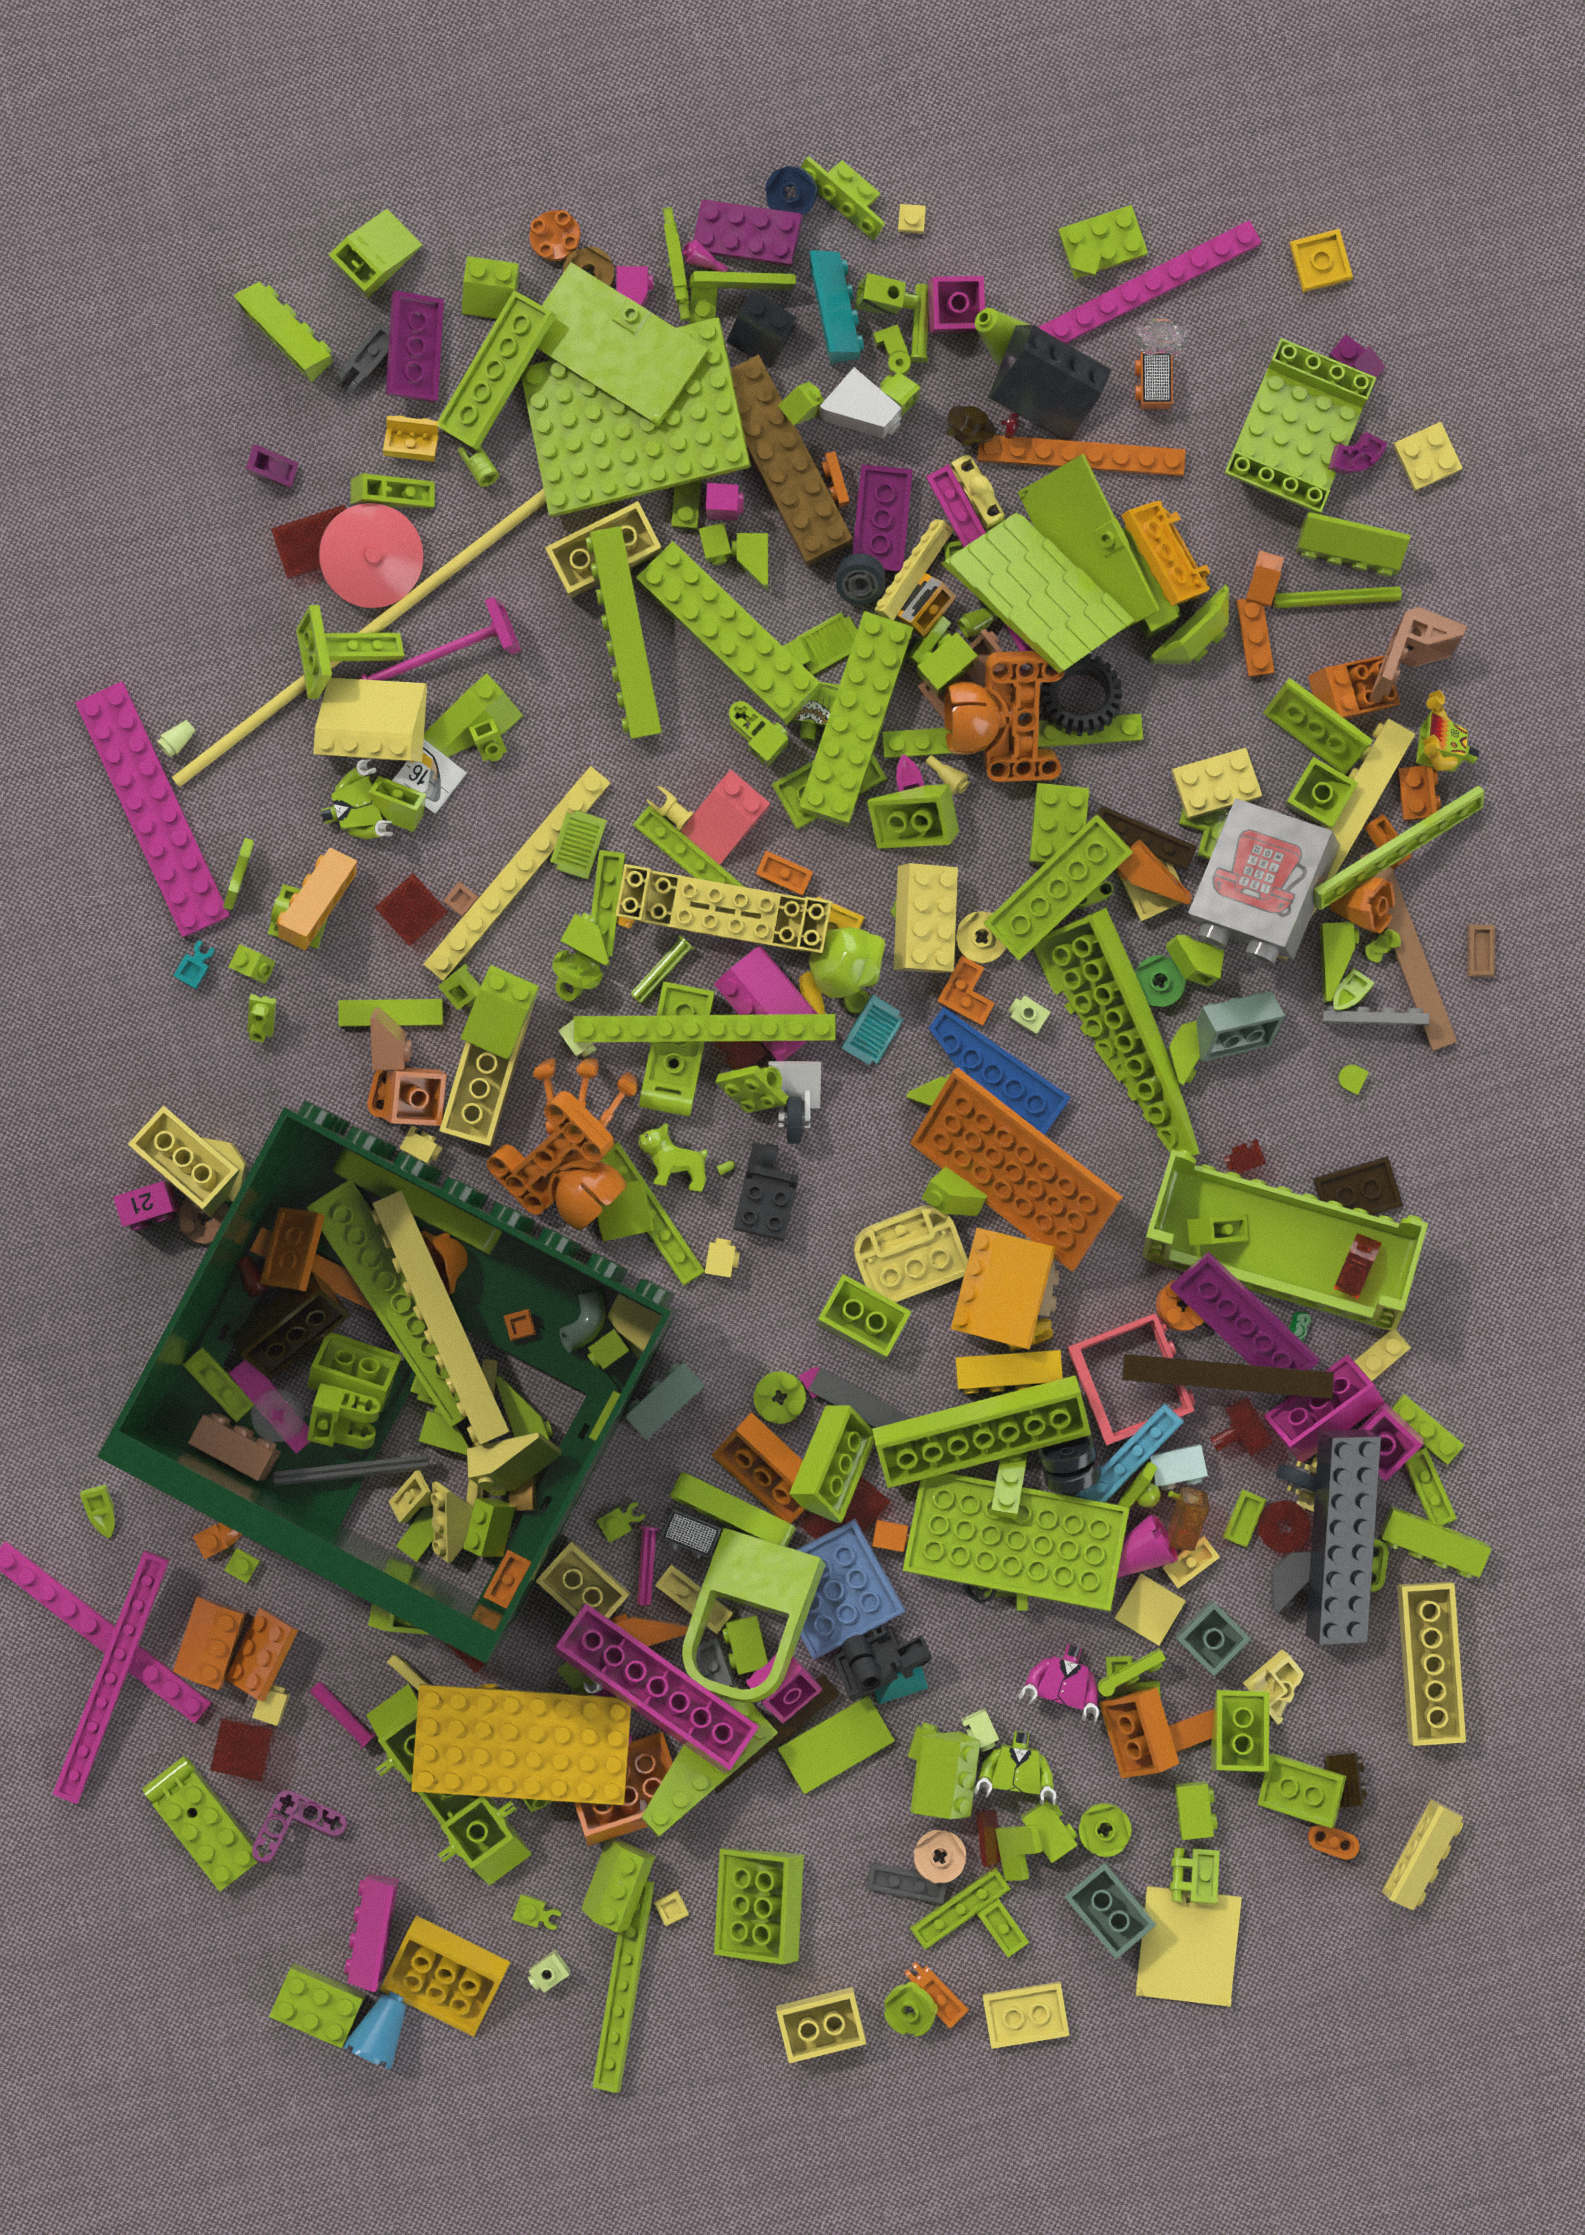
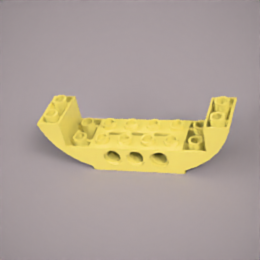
M625 864L615 916L672 929L772 947L823 953L832 901L774 893L653 871L650 868Z

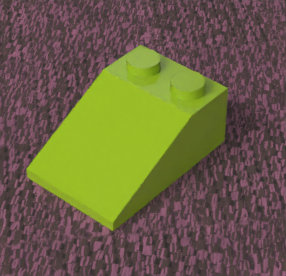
M950 784L925 785L871 798L867 801L877 849L950 845L959 833Z
M490 965L460 1039L509 1060L541 988L538 985Z
M1216 1690L1211 1741V1771L1269 1772V1692Z

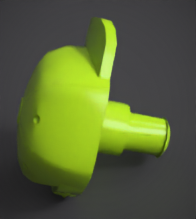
M853 927L826 931L823 953L811 952L809 956L810 970L816 986L829 998L847 997L856 994L860 988L874 987L880 978L885 940L878 935L869 934L865 930Z

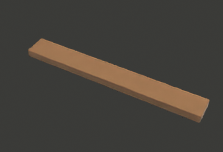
M1371 852L1359 856V860L1362 859L1363 857L1367 856V855L1370 854ZM1388 867L1374 876L1393 883L1395 904L1394 908L1389 907L1387 914L1392 915L1385 929H1392L1400 935L1401 946L1393 948L1415 1008L1423 1009V1013H1429V1025L1422 1027L1430 1049L1434 1051L1457 1042L1394 872L1391 867Z

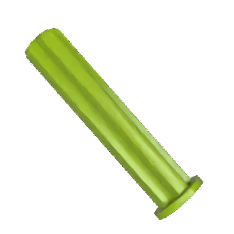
M921 283L915 285L914 294L918 295V300L913 312L912 350L909 356L911 362L917 363L929 361L927 356L928 285Z
M678 936L680 939L631 992L632 997L639 1003H643L691 949L694 951L695 948L682 936Z

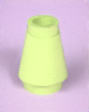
M185 720L161 734L157 744L171 758L174 754L178 755L196 730Z

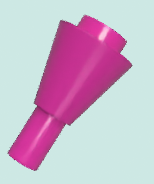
M697 239L692 242L689 241L682 250L684 263L706 269L710 268L715 272H727L728 267L715 260Z

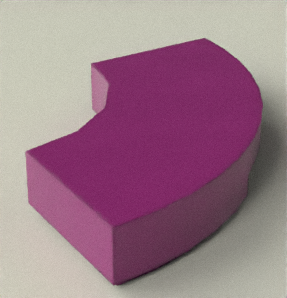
M1366 432L1352 446L1338 444L1334 446L1328 469L1342 474H1352L1365 470L1380 459L1387 443Z

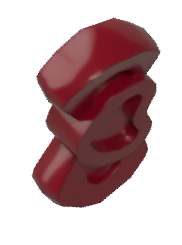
M1011 413L1007 421H1001V425L1006 426L1005 438L1013 439L1017 432L1019 415L1016 413Z

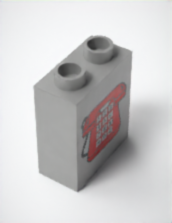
M1235 798L1188 912L1196 925L1200 927L1197 937L1222 948H1226L1230 938L1247 943L1248 946L1245 954L1266 964L1274 965L1278 955L1294 960L1315 908L1313 905L1314 888L1326 881L1340 847L1333 831Z

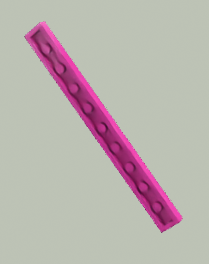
M1248 220L1038 328L1062 342L1068 343L1260 246L1262 242L1251 221Z
M5 1541L0 1547V1572L102 1652L106 1653L115 1625L12 1544ZM138 1644L128 1672L195 1724L212 1701Z
M145 1550L142 1554L52 1795L75 1804L79 1803L170 1562L168 1558Z

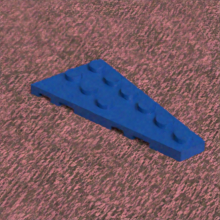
M944 1007L928 1028L956 1068L961 1069L1043 1135H1045L1071 1098L1068 1094Z

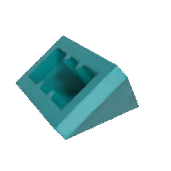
M915 1667L913 1670L914 1675L905 1679L900 1671L896 1672L898 1679L874 1691L878 1704L928 1689L922 1667Z

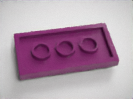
M701 199L693 241L697 239L711 255L793 267L803 216L799 213Z
M401 291L392 292L386 395L432 403L438 401L444 299Z
M861 464L853 554L864 553L871 555L881 562L885 572L899 573L904 564L913 469Z

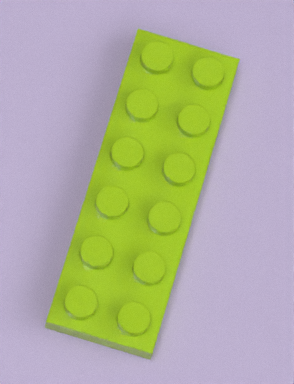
M514 290L437 421L439 428L478 450L555 319L556 314Z
M1096 814L983 923L1018 960H1021L1122 864L1133 851Z

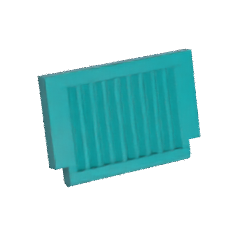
M871 994L840 1048L868 1065L872 1061L878 1064L904 1019L898 1016L901 1011Z

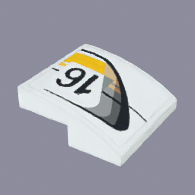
M424 740L422 762L407 761L392 781L427 794L425 807L436 814L467 773Z

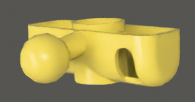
M964 455L952 461L950 467L986 531L1003 522L1005 514L995 498L993 487L986 476L982 475L974 459L969 455ZM970 464L972 470L965 472L961 469ZM995 508L998 514L989 516L987 512Z

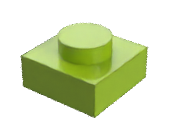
M238 1547L224 1571L247 1584L261 1560Z

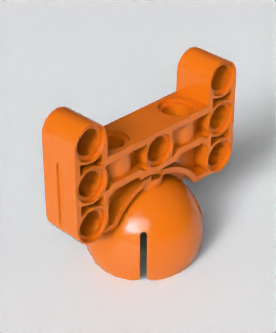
M1036 651L996 652L989 655L986 659L985 688L972 682H959L947 686L944 699V726L946 730L952 731V733L946 734L948 751L954 754L968 755L984 749V768L988 777L996 782L1052 780L1058 777L1062 768L1056 753L1051 749H1038L1040 682L1058 681L1063 677L1065 670L1059 674L1054 668L1051 670L1045 669L1049 663ZM1025 663L1031 664L1029 669L1019 670L1021 665ZM999 664L1005 665L1003 670L993 671L995 666ZM1022 713H1029L1028 718L1024 720L1018 719ZM1011 732V744L1009 746V733ZM1053 761L1050 767H1042L1045 762ZM1028 762L1026 767L1017 768L1019 763ZM1002 763L1000 768L991 769L993 764Z
M561 1091L544 1108L545 1117L556 1130L525 1158L512 1145H502L487 1160V1168L528 1212L539 1215L556 1200L557 1209L563 1220L573 1229L581 1231L602 1212L600 1205L611 1204L627 1185L619 1171L611 1165L601 1162V1159L614 1146L612 1135L571 1093Z

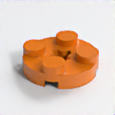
M1171 1280L1157 1295L1156 1310L1160 1319L1163 1318L1164 1322L1168 1324L1167 1326L1176 1331L1191 1330L1203 1324L1204 1320L1190 1306L1187 1305L1185 1312H1182L1181 1307L1177 1306V1302L1182 1299L1170 1288L1171 1283L1175 1281Z

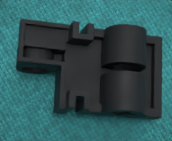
M753 1142L733 1230L784 1241L799 1176L774 1170L779 1145L770 1143L764 1145Z
M882 1625L880 1626L882 1630L880 1634L874 1629L872 1630L873 1636L869 1638L863 1635H854L847 1638L842 1644L843 1651L832 1656L851 1702L898 1679L896 1672L900 1671L905 1679L914 1675L913 1670L915 1667L927 1664L931 1660L932 1655L923 1636L920 1635L900 1646L893 1630Z

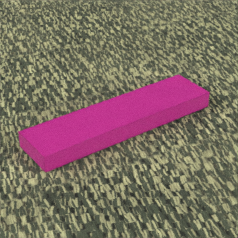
M246 1359L228 1373L296 1454L311 1442L307 1440L309 1426L273 1383Z

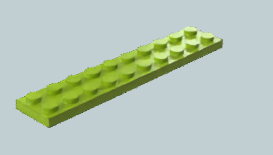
M352 1179L309 1205L307 1209L310 1212L325 1215L321 1229L433 1402L449 1426L452 1427L464 1419L461 1417L456 1403L460 1402L456 1392L451 1394L445 1379L450 1378L446 1368L440 1370L434 1356L439 1354L435 1344L430 1346L423 1332L428 1330L424 1320L418 1321L413 1307L417 1306V1303L413 1296L408 1298L402 1283L406 1282L403 1272L397 1273L391 1260L396 1256L392 1248L386 1249L381 1235L385 1233L381 1224L376 1226L370 1213L369 1205Z

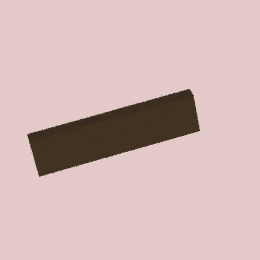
M1101 806L1098 815L1127 846L1131 847L1140 839L1158 859L1185 871L1188 870L1198 846L1106 806Z

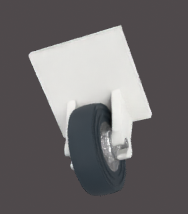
M769 1061V1066H774L780 1071L782 1075L781 1090L788 1096L786 1105L774 1107L779 1109V1128H787L788 1143L799 1144L802 1141V1128H810V1108H820L821 1062ZM802 1107L805 1108V1113H802Z

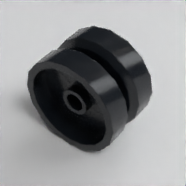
M1091 1435L1038 1449L1045 1483L1051 1491L1057 1493L1082 1491L1094 1485L1102 1476L1095 1441Z

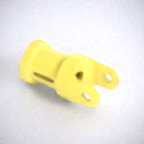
M657 786L667 796L665 804L659 808L649 799L646 801L662 817L666 816L677 825L676 829L680 831L694 813L692 811L688 812L677 802L678 799L665 788Z

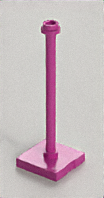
M492 597L484 600L493 621L490 623L491 626L368 676L366 673H363L357 679L386 681L494 635L496 638L499 637L503 649L514 655L522 652L504 604L497 598Z

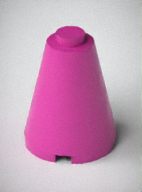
M1151 1514L1124 1537L1117 1578L1178 1561L1175 1546L1170 1548L1171 1545L1168 1540L1170 1536L1157 1516L1154 1517Z

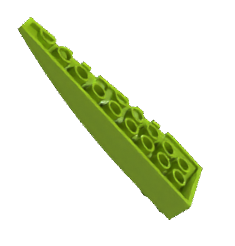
M1107 908L1050 931L1033 949L1051 989L1056 995L1063 991L1069 1000L1064 1007L1070 1015L1076 1011L1083 1022V1025L1079 1028L1085 1036L1088 1035L1096 1042L1094 1045L1095 1050L1118 1082H1123L1128 1089L1127 1094L1131 1100H1136L1144 1112L1142 1115L1148 1123L1151 1122L1158 1131L1157 1136L1170 1154L1172 1150L1178 1151L1179 1149L1187 1150L1193 1156L1199 1154L1193 1128L1168 1053Z

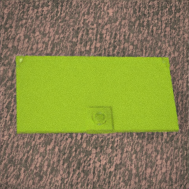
M572 262L542 304L543 307L555 313L556 317L537 349L657 426L661 424L666 413L709 351L701 343Z
M1084 454L1017 492L1033 526L1045 539L1048 538L1077 568L1082 569L1104 593L1107 592L1135 620L1124 629L1160 610L1130 550L1129 542L1118 520L1114 517Z

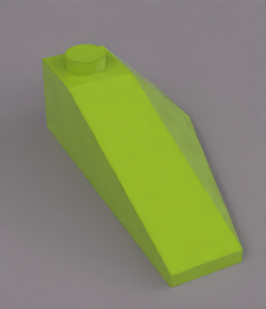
M486 673L424 732V740L446 757H450L471 746H476L469 729L470 726L493 717L501 735L519 721L523 715L504 691Z

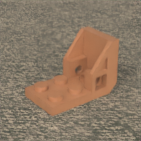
M1421 607L1406 611L1392 634L1369 700L1379 703L1383 695H1389L1393 684L1395 685L1400 674L1399 666L1401 663L1414 668L1450 658L1464 636L1467 626ZM1407 646L1412 647V651H1408Z

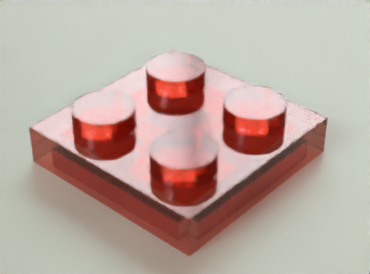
M414 873L374 907L409 947L449 913Z

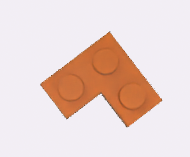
M961 956L937 1002L983 1026L995 1004L993 1001L972 991L984 967Z

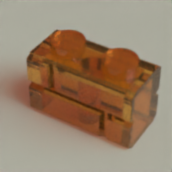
M1188 1487L1181 1488L1171 1517L1172 1521H1170L1167 1529L1170 1546L1195 1551L1210 1508L1207 1492Z

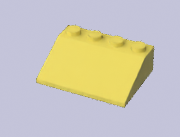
M330 678L315 726L313 754L422 762L427 684Z

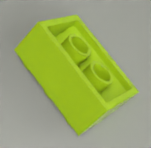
M842 1274L815 1324L884 1362L907 1322L911 1311Z
M330 1332L325 1336L311 1366L307 1387L318 1391L320 1383L370 1396L380 1402V1412H382L390 1394L402 1355Z
M960 1731L920 1735L911 1813L946 1819L971 1817L981 1740Z
M618 1838L606 1840L581 1910L593 1922L618 1933L628 1930L656 1856Z

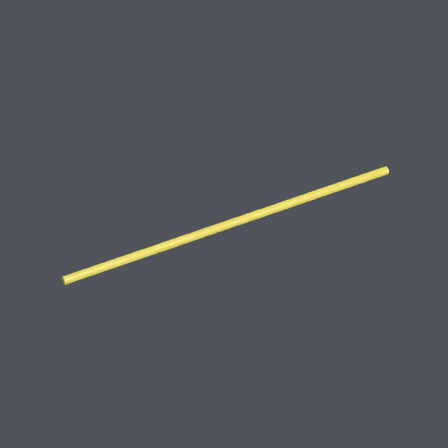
M544 488L358 633L381 632L546 503ZM330 661L331 670L342 661ZM304 675L172 776L179 787L184 785L305 691Z

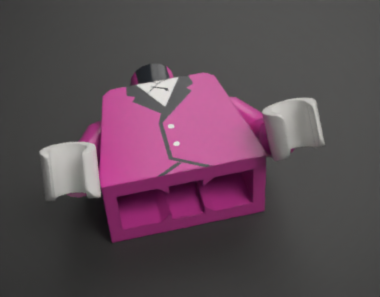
M1067 1644L1063 1658L1051 1655L1050 1658L1043 1659L1030 1670L1025 1687L1018 1696L1021 1699L1024 1693L1029 1694L1031 1697L1029 1704L1039 1696L1081 1710L1084 1708L1082 1714L1083 1721L1086 1720L1087 1713L1094 1715V1722L1097 1721L1099 1709L1097 1708L1098 1689L1094 1674L1089 1671L1087 1665L1078 1663L1082 1648L1072 1644Z

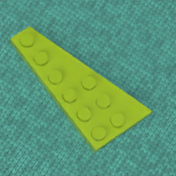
M717 1696L757 1724L759 1728L730 1771L726 1773L721 1772L683 1745L641 1816V1819L658 1838L777 1735L778 1732L752 1703H741Z

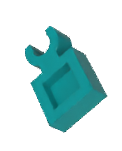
M201 940L197 941L194 946V956L192 957L186 953L173 975L195 989H198L210 968L204 964L205 960L212 958L215 953V949L211 947L206 954H202L200 948L204 942Z

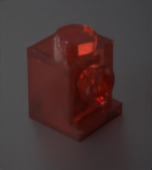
M1257 1139L1249 1142L1251 1147L1247 1148L1246 1143L1231 1148L1233 1154L1223 1157L1228 1172L1233 1171L1239 1174L1266 1164Z

